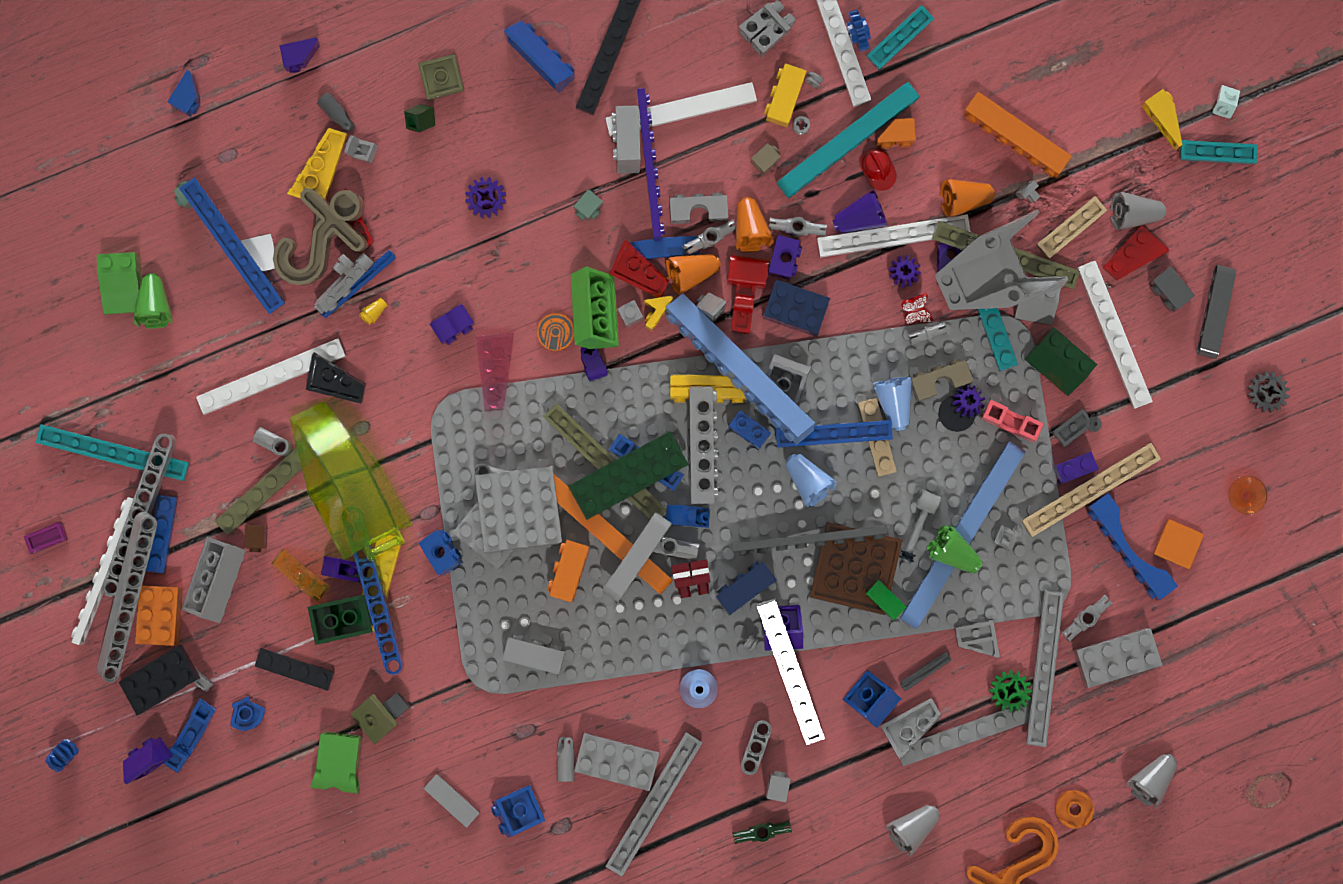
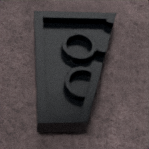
M314 352L312 354L306 390L360 404L363 402L366 383Z

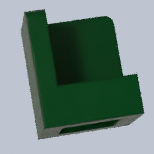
M419 104L404 111L406 129L420 133L435 126L433 107Z

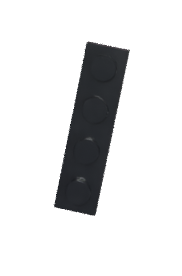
M260 648L255 667L329 691L335 673L264 648Z

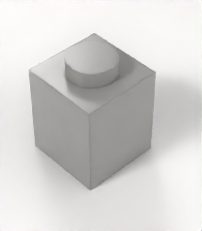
M635 300L617 309L626 328L643 320V315Z

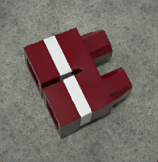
M707 559L690 562L693 579L690 576L688 563L671 566L675 587L678 589L681 599L691 597L689 586L697 585L699 595L709 594L710 576Z

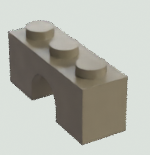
M960 359L949 362L950 366L943 368L942 365L931 368L932 372L924 374V371L913 374L914 378L911 379V387L916 401L919 402L936 396L935 382L939 378L947 379L951 383L953 390L973 383L974 381L966 360L960 361Z

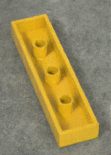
M379 532L374 556L387 600L403 539ZM369 567L367 578L373 575L371 567ZM372 586L369 589L371 596L378 594L377 586ZM381 604L376 605L374 608L376 615H380L384 611Z

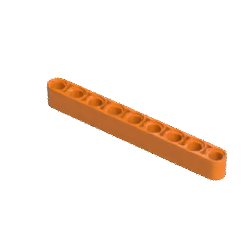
M553 474L557 503L623 561L633 544L601 515L598 514L586 520L569 487ZM649 558L638 573L660 595L673 581Z

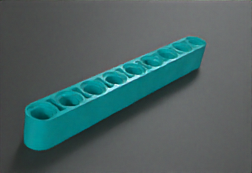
M909 82L905 83L782 177L776 183L777 186L789 199L920 98V95Z

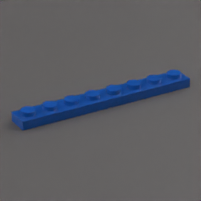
M194 177L179 188L268 314L283 306L285 302L197 179Z

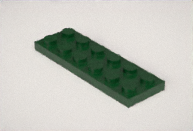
M671 431L572 483L568 487L585 519L588 520L689 464Z

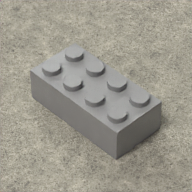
M1145 628L1073 650L1084 688L1094 687L1163 666L1151 628Z
M584 733L574 772L650 791L660 752Z

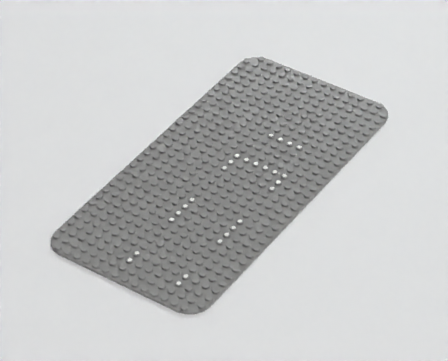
M1000 314L1018 362L1017 366L1000 372L979 316L741 350L766 375L775 354L811 367L797 406L815 422V425L862 422L857 403L877 398L883 421L887 420L874 390L873 383L881 380L884 383L891 378L911 377L912 379L914 378L913 374L924 371V374L932 372L931 368L942 365L943 368L950 366L949 362L960 359V361L966 360L974 381L968 386L971 390L972 386L975 385V392L982 390L979 397H985V400L981 402L985 407L988 401L993 400L1008 407L1010 411L1016 414L1029 416L1044 423L1037 441L1032 443L980 420L985 409L984 407L983 409L979 408L980 413L976 414L973 424L968 429L961 432L948 430L939 419V407L947 397L959 393L957 389L953 390L951 383L947 379L939 378L935 382L937 395L919 402L916 401L911 387L909 425L906 426L905 430L895 431L892 428L893 440H888L897 472L877 477L868 442L777 448L776 427L771 423L770 418L754 413L756 404L753 401L743 400L742 404H733L732 400H724V403L721 404L713 403V410H717V422H713V429H717V441H714V448L718 450V460H714V468H718V479H714V487H718V498H714L715 503L691 504L690 402L686 400V403H674V400H670V375H722L713 362L710 363L705 355L607 369L608 376L589 382L586 373L583 372L465 389L448 395L438 404L432 416L431 439L444 531L450 535L451 543L454 548L459 550L461 553L460 558L463 561L462 564L450 571L461 659L466 675L477 687L489 693L508 694L774 655L773 650H764L763 624L757 608V604L774 598L778 606L800 605L803 625V649H794V652L955 629L954 627L989 620H993L996 623L1041 616L1044 590L1063 592L1064 602L1071 588V568L1063 519L1033 537L1029 536L1021 520L1059 498L1056 474L1053 469L1054 461L1040 373L1024 360L1035 346L1030 331L1019 320ZM945 322L948 334H943L932 338L931 341L925 340L911 346V340L908 339L909 333L923 330L926 326L932 327ZM707 402L698 404L700 411H706L709 408ZM556 403L615 460L620 457L609 449L619 434L641 447L671 431L689 465L679 470L684 476L674 491L659 482L647 487L646 490L665 508H667V505H686L710 509L709 528L671 525L663 536L700 544L697 561L705 559L708 561L710 576L709 594L699 595L697 585L689 586L691 597L681 599L678 589L675 587L671 566L688 563L690 576L693 579L690 562L695 560L652 552L649 559L673 580L672 583L660 595L637 574L620 601H615L602 592L622 560L558 503L562 543L570 540L590 547L573 603L549 596L550 592L547 591L550 580L554 581L556 575L553 572L556 561L560 562L562 556L559 554L561 544L516 549L501 569H497L453 534L457 526L474 505L478 503L474 477L475 467L479 464H486L506 471H517L552 466L553 474L567 486L595 472L597 469L543 418ZM740 410L771 432L760 450L728 428ZM700 421L698 428L702 431L707 430L709 423L707 421ZM701 440L698 447L705 450L709 447V442ZM1008 441L1026 451L969 544L979 555L980 560L983 561L981 568L975 574L954 568L917 629L900 620L902 613L892 621L887 615L810 598L821 546L815 547L814 543L807 544V548L796 549L795 546H788V550L776 551V548L768 549L769 552L757 553V550L749 551V555L738 556V552H733L732 544L824 533L826 523L830 522L855 529L887 526L888 535L885 536L902 540L899 553L902 556L903 552L901 550L906 551L921 512L920 509L916 508L922 490L941 497L939 506L934 515L931 513L927 515L913 552L916 555L912 559L914 562H905L902 558H898L891 592L907 606L935 561L929 558V551L926 549L928 544L937 538L939 529L943 525L956 527ZM792 454H801L837 482L833 491L829 489L827 492L828 496L812 507L810 505L808 508L805 506L786 468V460ZM702 459L698 465L700 468L706 469L709 467L710 462ZM480 468L477 471V475L488 474L485 468ZM706 478L699 481V486L702 488H707L710 485V481ZM625 499L599 513L633 545L650 521L629 499ZM666 512L662 515V517L665 518V519H666ZM1000 525L1019 532L1011 551L993 543ZM667 542L664 546L665 551L672 552L675 549V544ZM756 561L759 564L764 562L777 581L734 613L728 615L715 598L718 595L716 591L725 584L728 587L734 583L732 579L741 572L743 575L749 572L747 568ZM754 633V637H759L760 639L752 651L749 652L747 647L744 648L742 646L750 634ZM513 635L525 637L524 641L530 643L532 639L544 642L543 646L549 648L551 644L561 646V651H565V656L560 674L502 660L508 637L513 638Z

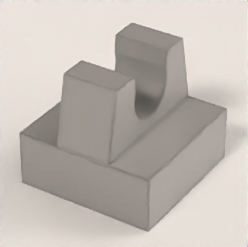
M1034 180L1028 181L1015 195L1019 199L1027 198L1030 203L1032 201L1035 202L1040 198L1035 190L1039 185Z
M1000 525L993 543L1011 551L1019 532Z

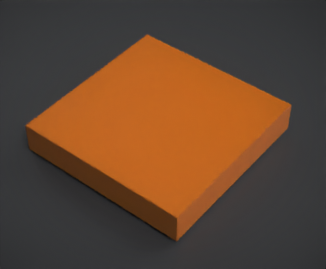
M1167 519L1153 555L1190 570L1204 534Z

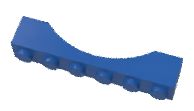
M1109 493L1104 494L1087 507L1089 511L1087 512L1088 516L1092 521H1097L1100 525V532L1105 537H1109L1112 541V548L1117 553H1121L1124 557L1122 561L1128 568L1131 567L1135 572L1134 577L1140 584L1143 583L1147 588L1145 591L1151 599L1161 600L1178 587L1166 570L1147 564L1130 548L1121 529L1120 508Z

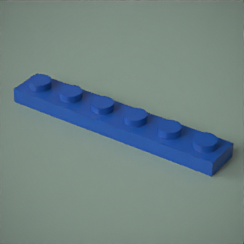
M892 420L815 425L814 431L798 445L793 441H789L780 428H776L777 448L893 440Z

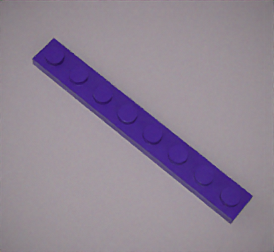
M645 88L637 89L653 236L654 241H662L661 235H665L664 223H660L659 216H663L662 204L658 205L657 198L661 197L660 186L655 185V179H659L658 169L653 167V161H656V151L651 149V142H654V133L649 131V124H652L651 112L647 113L650 98L649 94H645Z

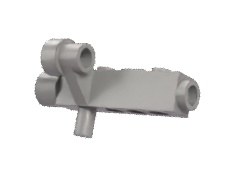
M362 253L354 262L344 254L338 258L339 261L332 268L341 276L315 301L314 307L321 314L335 309L338 305L337 301L341 297H346L351 292V286L374 264L367 255Z

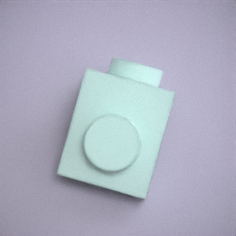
M1222 85L1213 114L1230 119L1237 107L1240 91Z

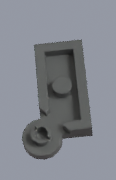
M1082 409L1052 433L1060 444L1065 447L1087 429L1091 432L1100 430L1102 422L1098 417L1089 418L1085 410Z

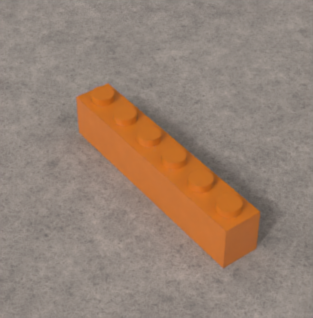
M980 92L976 93L963 112L967 121L973 124L977 123L981 126L983 132L993 134L997 137L996 140L999 143L1012 147V151L1015 154L1028 158L1027 161L1031 165L1044 169L1043 172L1049 177L1054 176L1057 178L1072 157V155Z

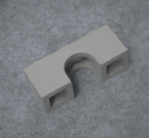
M712 193L711 196L693 194L692 197L674 195L673 198H670L671 224L690 223V213L695 208L705 209L708 213L709 222L728 221L727 195H723V193Z

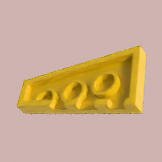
M331 128L327 129L315 152L308 159L306 166L296 178V182L289 189L287 195L301 199V192L309 188L317 191L325 200L327 199L348 136L347 133Z

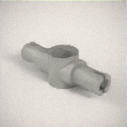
M801 217L787 218V220L770 218L769 230L785 231V233H789L794 237L808 236V234L826 236L827 224L810 223V221H806ZM800 223L803 229L795 231L792 225Z
M731 219L719 227L715 226L706 229L696 239L683 245L684 251L687 250L685 253L689 256L700 249L713 247L717 242L723 240L726 235L736 231V225L732 226L735 223L734 220ZM706 234H711L714 237V241H709Z
M1103 595L1093 606L1090 605L1085 610L1080 611L1073 620L1074 623L1061 634L1070 642L1081 631L1084 632L1088 627L1094 626L1097 619L1101 617L1100 614L1113 604L1111 600H1108L1109 598ZM1085 613L1091 616V621L1088 624L1083 621Z

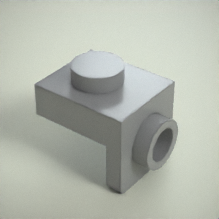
M351 135L344 153L354 159L372 163L378 145L360 140Z

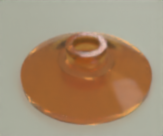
M1243 476L1231 484L1228 497L1230 504L1236 511L1242 514H1254L1260 511L1266 504L1267 490L1259 479L1253 476ZM1244 492H1247L1249 494L1248 499H1245L1243 497Z

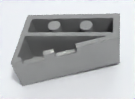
M616 106L615 113H612V124H616V131H612L613 142H616V149H613V160H617V173H640L639 106Z

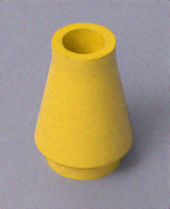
M379 298L361 309L362 312L359 316L366 324L370 325L376 322L388 305L382 298Z

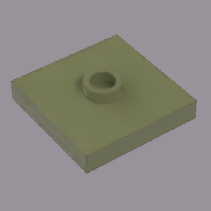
M455 54L418 63L428 101L464 92Z
M374 694L350 714L374 745L398 725Z

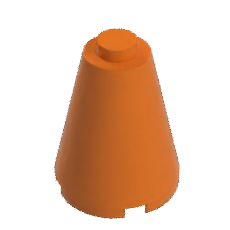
M953 179L943 180L940 186V197L944 199V203H941L943 213L946 217H954L989 204L995 198V190L990 184Z
M751 197L742 198L737 204L736 249L740 248L741 252H756L761 250V246L766 245V248L771 246L774 242L773 236L756 200Z
M714 254L667 258L668 260L665 263L668 279L672 278L674 284L671 286L676 294L686 292L717 273L719 267H721L719 258L715 257Z

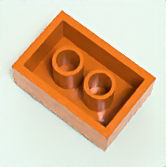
M566 540V543L561 544L559 554L562 556L560 562L556 561L553 569L556 575L554 581L550 580L547 591L550 592L549 596L573 603L590 551L589 546Z
M141 587L138 599L135 644L179 645L183 588Z

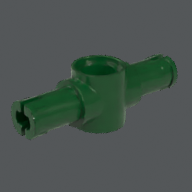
M787 820L772 824V822L758 823L747 830L732 832L733 838H735L734 843L738 844L747 841L765 842L768 839L775 838V835L792 833L791 827H787L791 826L790 821ZM760 827L767 829L765 837L757 835V830Z

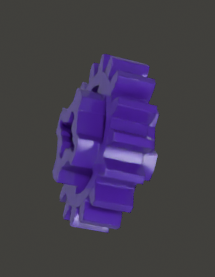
M481 177V182L479 183L473 180L475 185H469L468 188L471 191L465 192V195L469 197L465 200L466 204H470L468 206L469 211L474 209V216L480 213L481 219L484 218V215L491 219L492 213L498 216L497 210L503 211L501 204H506V200L502 199V197L506 196V192H501L504 189L503 185L497 186L498 180L492 183L491 177H488L487 181H484V178ZM495 191L498 193V201L493 196ZM474 195L478 198L476 205L473 201ZM483 195H484V196H487V195H488L489 198H490V200H486V199H485V200L483 201L482 196H483ZM485 207H492L491 209L484 210Z

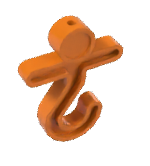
M1033 816L1020 817L1010 823L1004 832V837L1009 842L1017 843L1025 834L1035 833L1040 839V849L1036 853L995 874H991L978 866L970 865L966 868L965 875L976 884H1020L1022 879L1050 866L1058 852V836L1053 827L1045 820Z

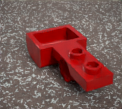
M731 255L727 285L736 286L731 332L750 334L755 288L765 289L769 260Z

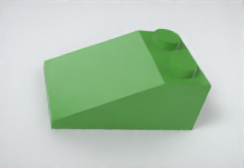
M135 252L97 254V274L104 315L135 313L141 285L140 255Z

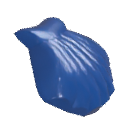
M247 696L243 700L232 704L234 712L230 725L241 731L251 730L262 722L265 709L251 702L250 697Z

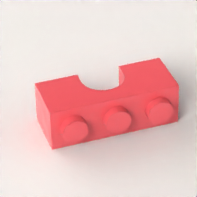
M993 400L987 402L980 418L982 421L1032 443L1037 441L1044 423L1029 416L1016 414L1010 411L1008 407Z

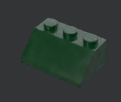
M1054 327L1045 332L1024 359L1067 396L1097 366V363Z

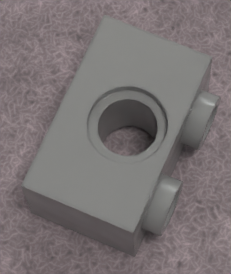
M775 770L774 774L769 773L765 794L767 799L786 802L791 780L786 772Z

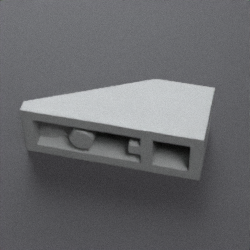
M708 293L706 296L702 294L696 300V306L714 323L725 311L727 302Z

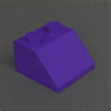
M800 605L778 606L793 649H803V625ZM763 625L764 650L771 651L772 647Z
M151 737L142 743V748H135L128 753L129 757L123 761L125 784L147 776L173 757L161 737L154 740Z

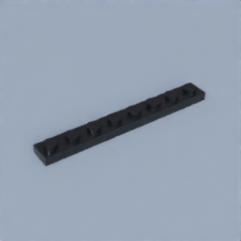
M620 0L578 100L576 109L594 116L641 0Z

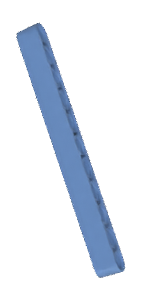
M1010 441L1005 445L955 527L968 544L972 541L1026 452ZM934 561L903 611L900 620L917 629L954 570V567Z

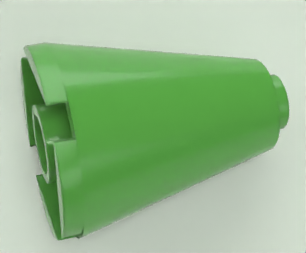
M154 273L146 274L141 281L133 323L140 327V324H144L148 329L166 327L168 322H173L162 279Z

